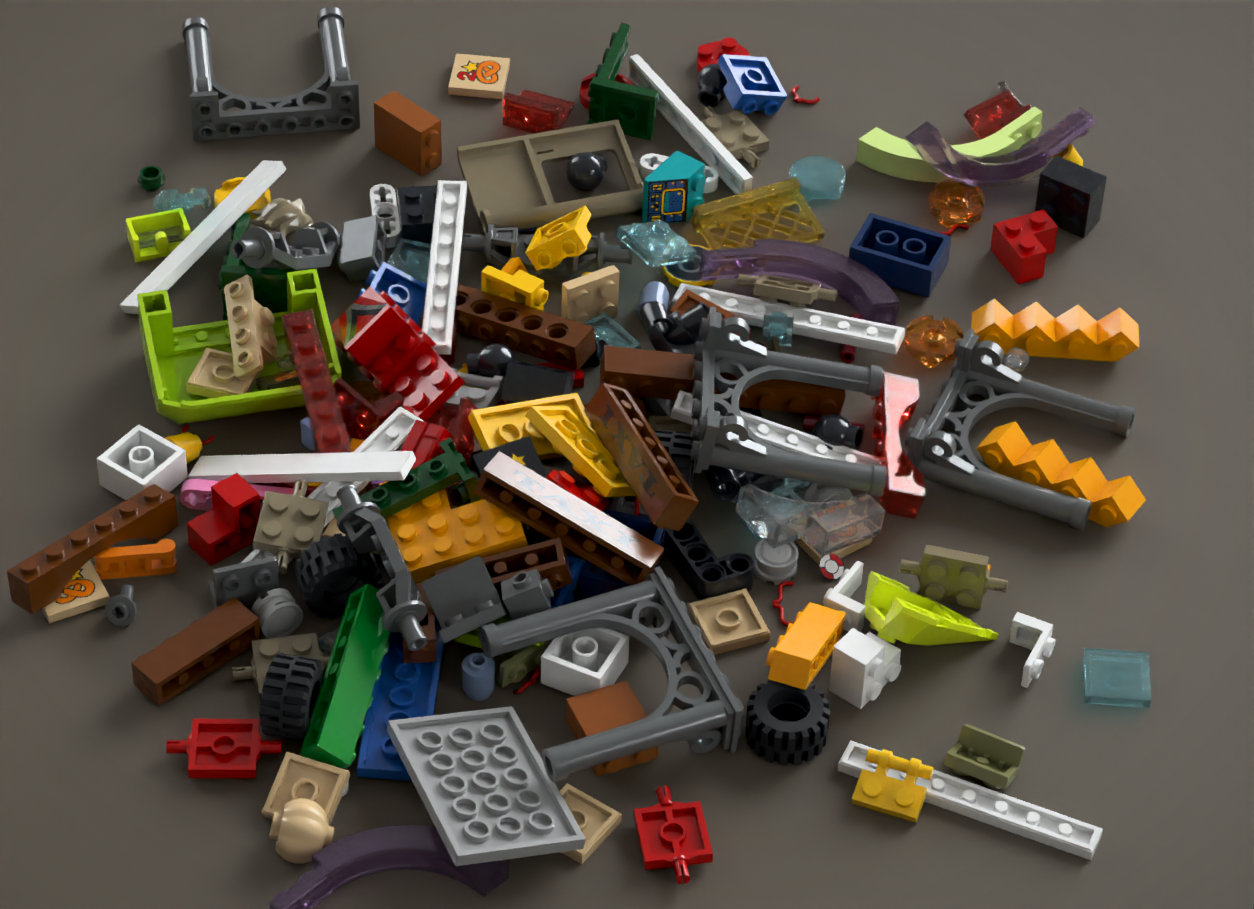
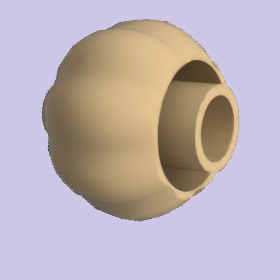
M299 798L287 802L284 805L283 813L274 812L269 839L277 840L275 850L284 860L295 864H303L314 860L323 850L324 846H331L334 827L328 826L326 813L319 804L309 799Z

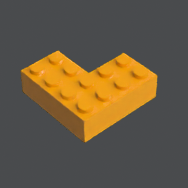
M447 487L387 517L390 532L415 583H422L436 576L435 570L464 563L476 556L483 558L529 545L522 521L485 499L453 509Z

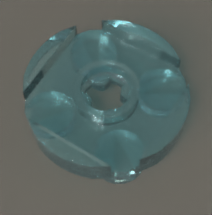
M206 188L189 189V193L178 194L177 189L163 190L161 194L155 195V199H153V210L155 213L161 209L163 212L182 208L184 213L193 212L195 205H201L202 210L211 207L210 194H207Z

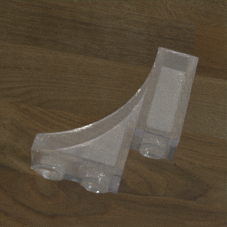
M752 484L741 487L735 509L739 516L773 549L804 538L821 556L879 535L886 510L867 492L839 501L806 502L780 497L761 490Z

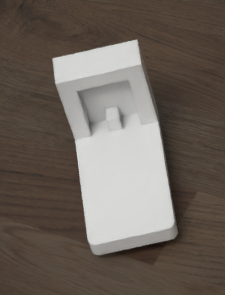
M856 561L850 570H844L839 583L834 589L829 588L822 602L825 607L846 613L843 629L848 632L852 628L860 632L864 626L866 606L850 599L862 582L864 563Z
M1017 612L1012 620L1009 642L1032 650L1024 665L1021 686L1028 688L1032 678H1039L1044 665L1043 658L1044 656L1048 658L1051 656L1056 640L1051 638L1053 624Z

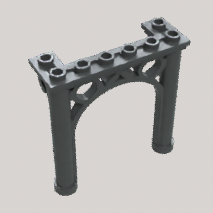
M326 7L317 15L325 71L320 80L306 90L276 98L243 96L222 87L213 74L208 22L201 17L186 19L182 24V35L186 41L191 85L190 107L193 141L360 128L358 81L351 80L343 33L345 22L342 11L336 7ZM329 86H330V94H328L327 92H325ZM311 101L323 103L322 105H305ZM233 107L243 109L242 111H225Z
M710 307L708 317L702 318L699 336H702L701 342L696 341L693 352V359L698 360L694 363L692 379H697L694 381L692 398L697 400H694L691 418L696 419L692 424L691 439L696 440H693L690 451V459L695 460V473L701 474L702 469L708 470L710 465L867 492L870 496L881 497L886 483V466L866 465L794 453L776 448L764 442L749 429L747 422L740 413L739 398L750 386L771 379H784L862 392L865 395L878 397L882 385L883 367L874 365L862 367L768 351L766 347L749 341V325L744 319L729 317L722 321V313L716 312V307ZM730 332H738V333L740 334V336L735 335V334L730 333ZM720 373H731L738 378V380H726L720 375ZM714 387H715V389H717V390H719L720 392H723V393H722V394H714Z
M969 328L964 338H959L956 342L954 356H958L953 364L950 375L951 379H945L941 389V397L936 396L934 399L931 415L926 414L924 419L920 418L915 428H909L904 445L908 446V451H906L901 464V468L905 469L904 480L910 484L911 480L917 482L920 477L1069 523L1071 528L1083 531L1090 515L1092 501L1052 491L988 469L972 453L968 442V435L973 426L991 412L1008 407H1029L1128 437L1134 421L1136 408L1126 405L1118 407L1022 378V375L1001 364L1004 358V351L997 343L989 340L978 343L979 336L975 335L974 330ZM979 394L984 396L986 400L973 402L967 399V396ZM957 405H959L962 412H954ZM948 428L953 434L944 432V429Z
M661 567L654 568V573L649 574V580L498 625L490 623L479 627L480 643L488 658L585 629H614L627 633L648 646L657 656L665 670L668 682L667 694L661 705L649 716L636 722L544 749L542 752L543 763L546 773L552 782L566 779L570 773L670 742L687 741L691 750L697 754L706 753L714 749L718 744H720L723 751L728 749L730 753L737 752L738 737L741 736V717L744 716L743 704L739 697H734L730 690L727 675L724 672L721 673L718 669L713 651L710 648H706L702 641L700 628L696 624L693 625L685 602L679 601L675 594L673 581L671 578H666ZM651 623H652V625H653V627H654L655 629L648 628V627H649V626L651 625ZM669 631L673 635L676 643H672L666 639V637L669 634ZM687 661L692 671L681 672V665ZM691 684L699 689L702 696L690 699L677 690L682 685ZM673 705L682 709V711L669 714Z

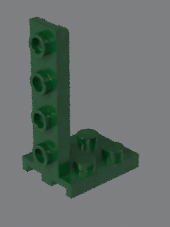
M621 22L617 33H612L610 49H605L602 60L603 65H598L596 75L589 86L588 97L591 98L589 100L590 112L587 125L618 119L624 135L651 141L655 128L658 91L615 81L629 49V43L626 40L630 34L631 26Z
M243 213L238 219L237 224H233L231 227V240H228L227 256L223 258L222 269L219 273L218 287L219 290H222L223 321L228 320L224 287L245 275H249L252 278L254 299L264 308L267 307L272 313L288 311L287 273L293 272V269H255L245 267L243 260L234 258L230 252L232 242L240 240L244 231L249 229L250 214Z
M451 437L439 443L443 454L410 470L404 480L388 481L359 496L362 502L375 503L379 507L380 514L384 519L448 486L451 487L459 503L465 502L464 505L483 500V498L473 493L477 484L476 476L468 469L462 454L457 452ZM342 505L332 509L337 520L344 512Z

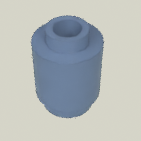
M651 281L641 289L637 309L640 319L641 308L649 302L659 301L664 304L667 310L669 292L663 283Z
M485 653L469 654L462 662V688L468 698L475 701L485 700L495 688V662L492 657L488 658Z

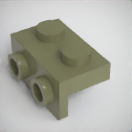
M553 639L545 641L541 647L530 645L492 657L495 662V681L503 688L512 682H519L526 674L535 670L536 666L541 667V656Z
M965 724L961 729L958 742L947 752L943 765L953 768V771L959 775L980 779L988 787L1006 789L1018 775L1025 747L972 725Z

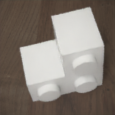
M852 628L833 646L829 691L862 709L870 700L874 701L879 696L882 688L889 681L893 682L898 677L901 671V650L871 632L864 635Z

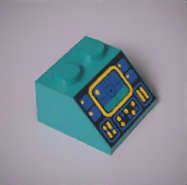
M676 151L644 179L642 223L645 225L687 222L692 216L698 214L705 202L703 199V189L706 182L704 176L705 163Z

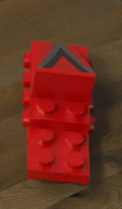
M370 286L330 325L332 333L336 336L334 343L346 353L345 355L359 367L358 369L370 381L376 378L372 384L383 395L390 392L407 411L426 422L465 381L433 349L436 343L424 331L419 335L422 329L395 304L396 302L384 290L378 294Z

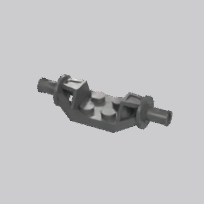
M316 222L310 227L297 228L290 245H288L283 232L267 231L261 227H252L244 231L240 240L232 242L230 252L234 258L242 259L249 267L255 269L266 266L295 270L329 267L333 258L341 250L340 235L343 232L337 231L330 223Z
M489 224L488 232L485 235L464 233L462 235L461 251L484 252L486 264H493L502 270L510 259L496 252L495 245L511 250V258L520 257L528 273L544 280V283L562 284L581 277L584 272H594L603 269V264L605 265L606 262L632 264L633 246L609 245L605 241L604 232H601L600 236L592 235L587 245V250L579 255L596 253V258L578 264L579 256L574 258L566 257L558 266L539 271L535 269L525 253L534 234H519L516 227L495 228L494 224Z
M354 485L343 486L336 493L344 509V512L337 520L338 529L342 533L349 535L357 554L378 551L392 580L376 593L385 612L383 618L384 628L389 632H401L410 651L422 649L427 645L428 640L419 623L425 618L427 608L421 601L420 592L383 516L380 514L379 507L372 502H362Z

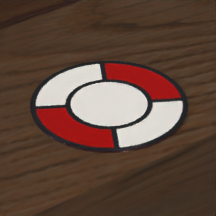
M828 553L821 557L819 570L825 578L837 580L844 572V563L839 556Z

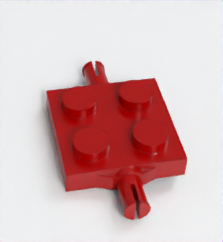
M193 718L192 731L187 740H167L166 753L187 754L189 778H256L257 763L261 758V754L281 755L282 740L262 741L260 736V719Z
M664 785V793L662 786L656 789L658 804L651 807L634 809L633 819L644 869L674 868L676 882L682 884L683 876L684 884H686L691 879L687 866L711 863L713 861L712 847L701 801L689 803L673 802L670 788Z

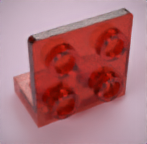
M523 90L520 96L506 93L503 98V125L534 134L561 129L574 109V103L530 90Z
M338 378L334 381L328 411L332 414L335 427L342 429L353 439L366 440L398 407H403L404 397L397 391H394L386 398L381 397L373 406L344 380Z

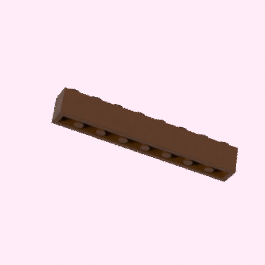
M604 345L600 364V385L604 382L627 389L631 396L676 400L680 390L692 394L694 381L697 380L692 379L695 361L698 360H694L691 354ZM720 373V375L726 380H738V378L731 373ZM771 379L758 382L747 388L739 398V407L821 416L828 414L840 415L846 394L844 389L784 379ZM714 387V394H722V393H723V392H720L719 390L715 389V387Z

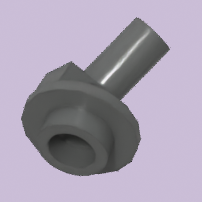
M123 585L121 587V595L113 596L107 601L105 606L107 619L116 626L124 627L134 621L138 612L137 602H133L134 587L132 585Z

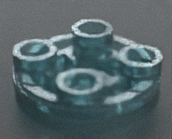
M804 157L793 163L790 168L789 183L793 190L797 192V198L801 201L825 198L831 200L838 199L845 186L846 173L840 163L828 157Z

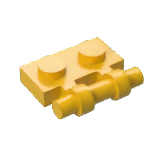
M869 748L866 762L876 764L877 768L875 772L862 769L852 796V804L917 823L927 789L916 785L918 777L931 780L934 767L922 764V760L911 758L907 760L893 756L892 751L883 749L880 752ZM889 768L906 773L904 781L888 777Z

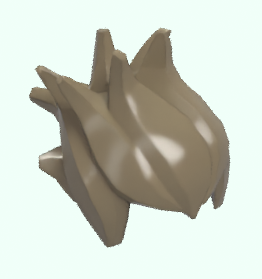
M284 198L274 199L264 208L252 211L258 218L250 220V223L267 231L283 232L288 245H290L297 228L310 227L314 224L313 219L305 213V207L301 198L292 202Z

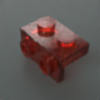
M1007 90L968 109L964 116L981 140L1001 130L1032 107L1028 104L1021 108L1012 93Z
M461 397L459 406L441 407L437 425L444 427L453 436L452 440L458 453L462 454L468 466L470 455L474 451L475 435L468 416L472 410H477V408L468 397Z

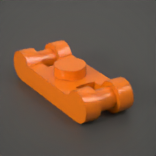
M162 539L157 544L111 548L109 546L93 557V561L96 562L94 568L100 579L166 575L174 573L178 567L177 559L174 556L176 554V545L171 539Z

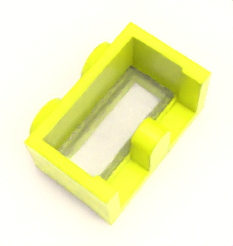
M182 208L126 219L127 238L135 263L168 256L191 233Z

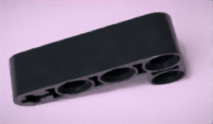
M689 518L680 531L666 528L664 551L699 600L742 589H747L749 592L752 589L754 560L750 555L737 552L717 558Z

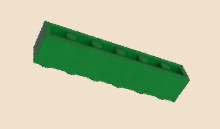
M368 583L349 596L300 752V756L342 769L350 767L356 758L355 747L357 740L364 731L365 724L363 720L366 711L373 701L371 694L374 684L381 675L379 667L382 658L389 648V642L387 641L390 632L384 628L383 618L385 612L376 595L380 590Z

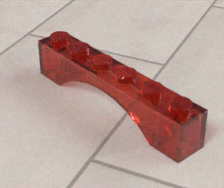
M312 309L282 315L284 339L290 361L294 366L302 391L315 452H351L350 442Z
M883 372L878 397L871 396V400L875 401L872 419L876 420L873 438L877 439L873 457L878 459L876 465L886 466L887 476L882 496H875V498L879 499L880 512L916 519L925 498L924 476L905 455L900 444L898 430L910 422L919 401L918 379Z

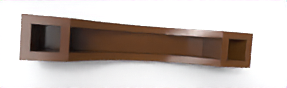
M153 484L7 570L12 602L29 613L34 614L56 601L76 572L103 549L128 539L146 538L157 540L179 526L175 495Z

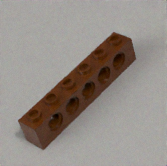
M461 284L457 286L454 331L491 343L503 344L512 350L576 371L596 351L594 327Z

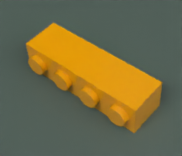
M811 602L803 612L799 611L794 624L789 623L785 636L780 635L776 647H771L766 660V666L770 667L768 679L806 690L833 653V646L841 640L846 613Z

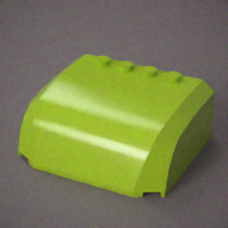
M317 269L287 273L288 311L272 313L275 319L273 324L274 335L278 342L276 347L278 360L270 364H266L263 361L264 367L258 378L314 364L326 371L327 379L324 381L319 379L311 384L264 391L258 390L255 383L250 393L217 398L186 393V383L206 348L232 353L228 320L173 328L172 311L167 290L137 294L140 335L157 413L178 425L321 404L340 385L342 371Z

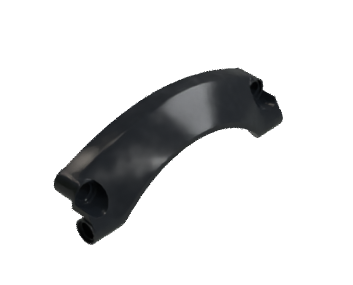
M659 301L649 302L641 308L640 317L656 351L693 355L696 341L701 342L702 336H699L702 318H707L709 314V309L703 302L698 303L682 315L678 311L668 315L664 304ZM739 407L740 411L764 419L760 409ZM710 465L708 470H704L715 497L720 501L740 503L752 494L760 500L786 483L785 478Z

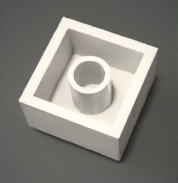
M140 424L97 458L100 486L125 500L153 484L170 493L188 477L186 450Z
M590 628L554 638L541 656V683L573 696L613 685L628 663L629 636L608 628Z

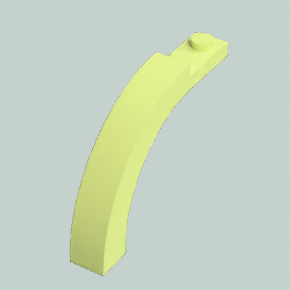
M1033 107L991 136L960 145L939 146L915 143L895 137L876 127L858 139L856 161L893 177L920 182H957L980 178L1013 163L1014 151L1039 135L1042 129L1041 120L1043 112Z

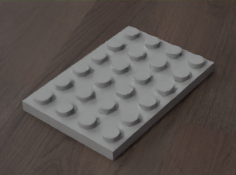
M512 706L388 721L386 731L455 866L584 848L585 836L555 782H552L548 777L540 755Z

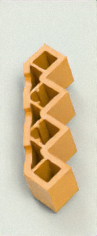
M993 299L972 312L971 329L974 330L975 335L979 336L978 343L985 340L993 341L1003 349L1004 354L1116 362L1139 349L1138 323L1121 308L1096 321L1079 305L1054 318L1037 302L1012 315L996 299Z
M1016 421L995 427L976 448L990 470L998 474L1075 498L1080 497L1092 501L1088 519L1104 527L1128 522L1146 501L1130 475L1107 481L1092 457L1069 463L1054 439L1031 445Z

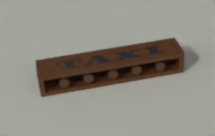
M602 382L584 410V413L591 422L590 426L598 433L602 440V445L609 451L614 459V464L625 476V482L638 497L637 501L650 516V522L660 529L669 528L680 531L699 503L698 499L627 389Z
M500 451L483 469L473 491L474 494L551 539L560 537L564 547L629 585L647 581L649 574H652L665 549Z

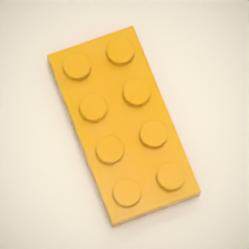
M578 393L472 410L468 416L483 451L530 436L540 460L562 457V455L553 449V444L545 436L540 435L533 429V424L525 417L531 406H568L597 435L584 413L585 408Z
M568 406L530 407L525 417L533 424V429L540 435L545 436L553 444V449L558 454L565 456L573 464V469L593 484V489L603 497L636 496L633 489L625 482L626 478L621 470L614 464L613 457L602 445V440Z

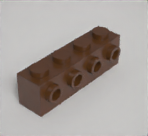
M560 537L482 558L502 602L501 582L512 578L519 572H528L537 568L542 580L547 578L553 590L573 584L568 556ZM457 565L435 570V574L438 575Z
M236 598L230 599L133 661L131 664L134 685L159 707L250 648L251 641L261 640L259 618Z

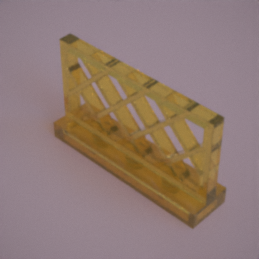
M797 177L695 206L691 224L696 233L701 232L711 251L718 256L722 268L819 240L825 236L824 229L800 193L801 184ZM797 204L801 211L797 214L784 208ZM770 212L776 214L774 221L759 217V215ZM780 217L796 221L793 228L778 223ZM746 220L751 222L747 229L735 225L734 222ZM799 223L811 226L813 231L806 233L797 230ZM755 224L770 228L768 235L753 231ZM719 227L725 229V233L722 237L711 233L709 229ZM775 230L787 234L789 237L785 240L773 238L772 234ZM729 232L745 236L742 243L728 239ZM749 238L764 243L763 246L758 248L746 245ZM724 245L736 249L738 252L726 257L721 249Z

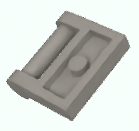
M452 368L465 381L463 385L471 387L461 386L437 411L469 416L472 410L494 407L501 398L505 377L495 375L491 378L461 373L458 369Z

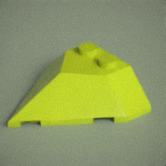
M873 571L868 576L864 602L866 606L865 617L870 622L869 626L878 631L877 636L885 641L895 643L896 640L907 644L931 646L997 640L999 636L998 633L980 627L972 622L971 619L929 597H923L911 592L909 587Z

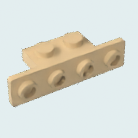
M245 275L224 287L235 377L239 380L262 370L264 367L263 361L266 364H270L278 360L276 351L278 342L273 329L274 316L267 307L264 308L254 299L252 278L249 275Z

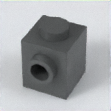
M537 568L528 572H519L512 578L501 582L502 600L512 620L551 609L550 598L554 596L553 589L547 578L542 580Z

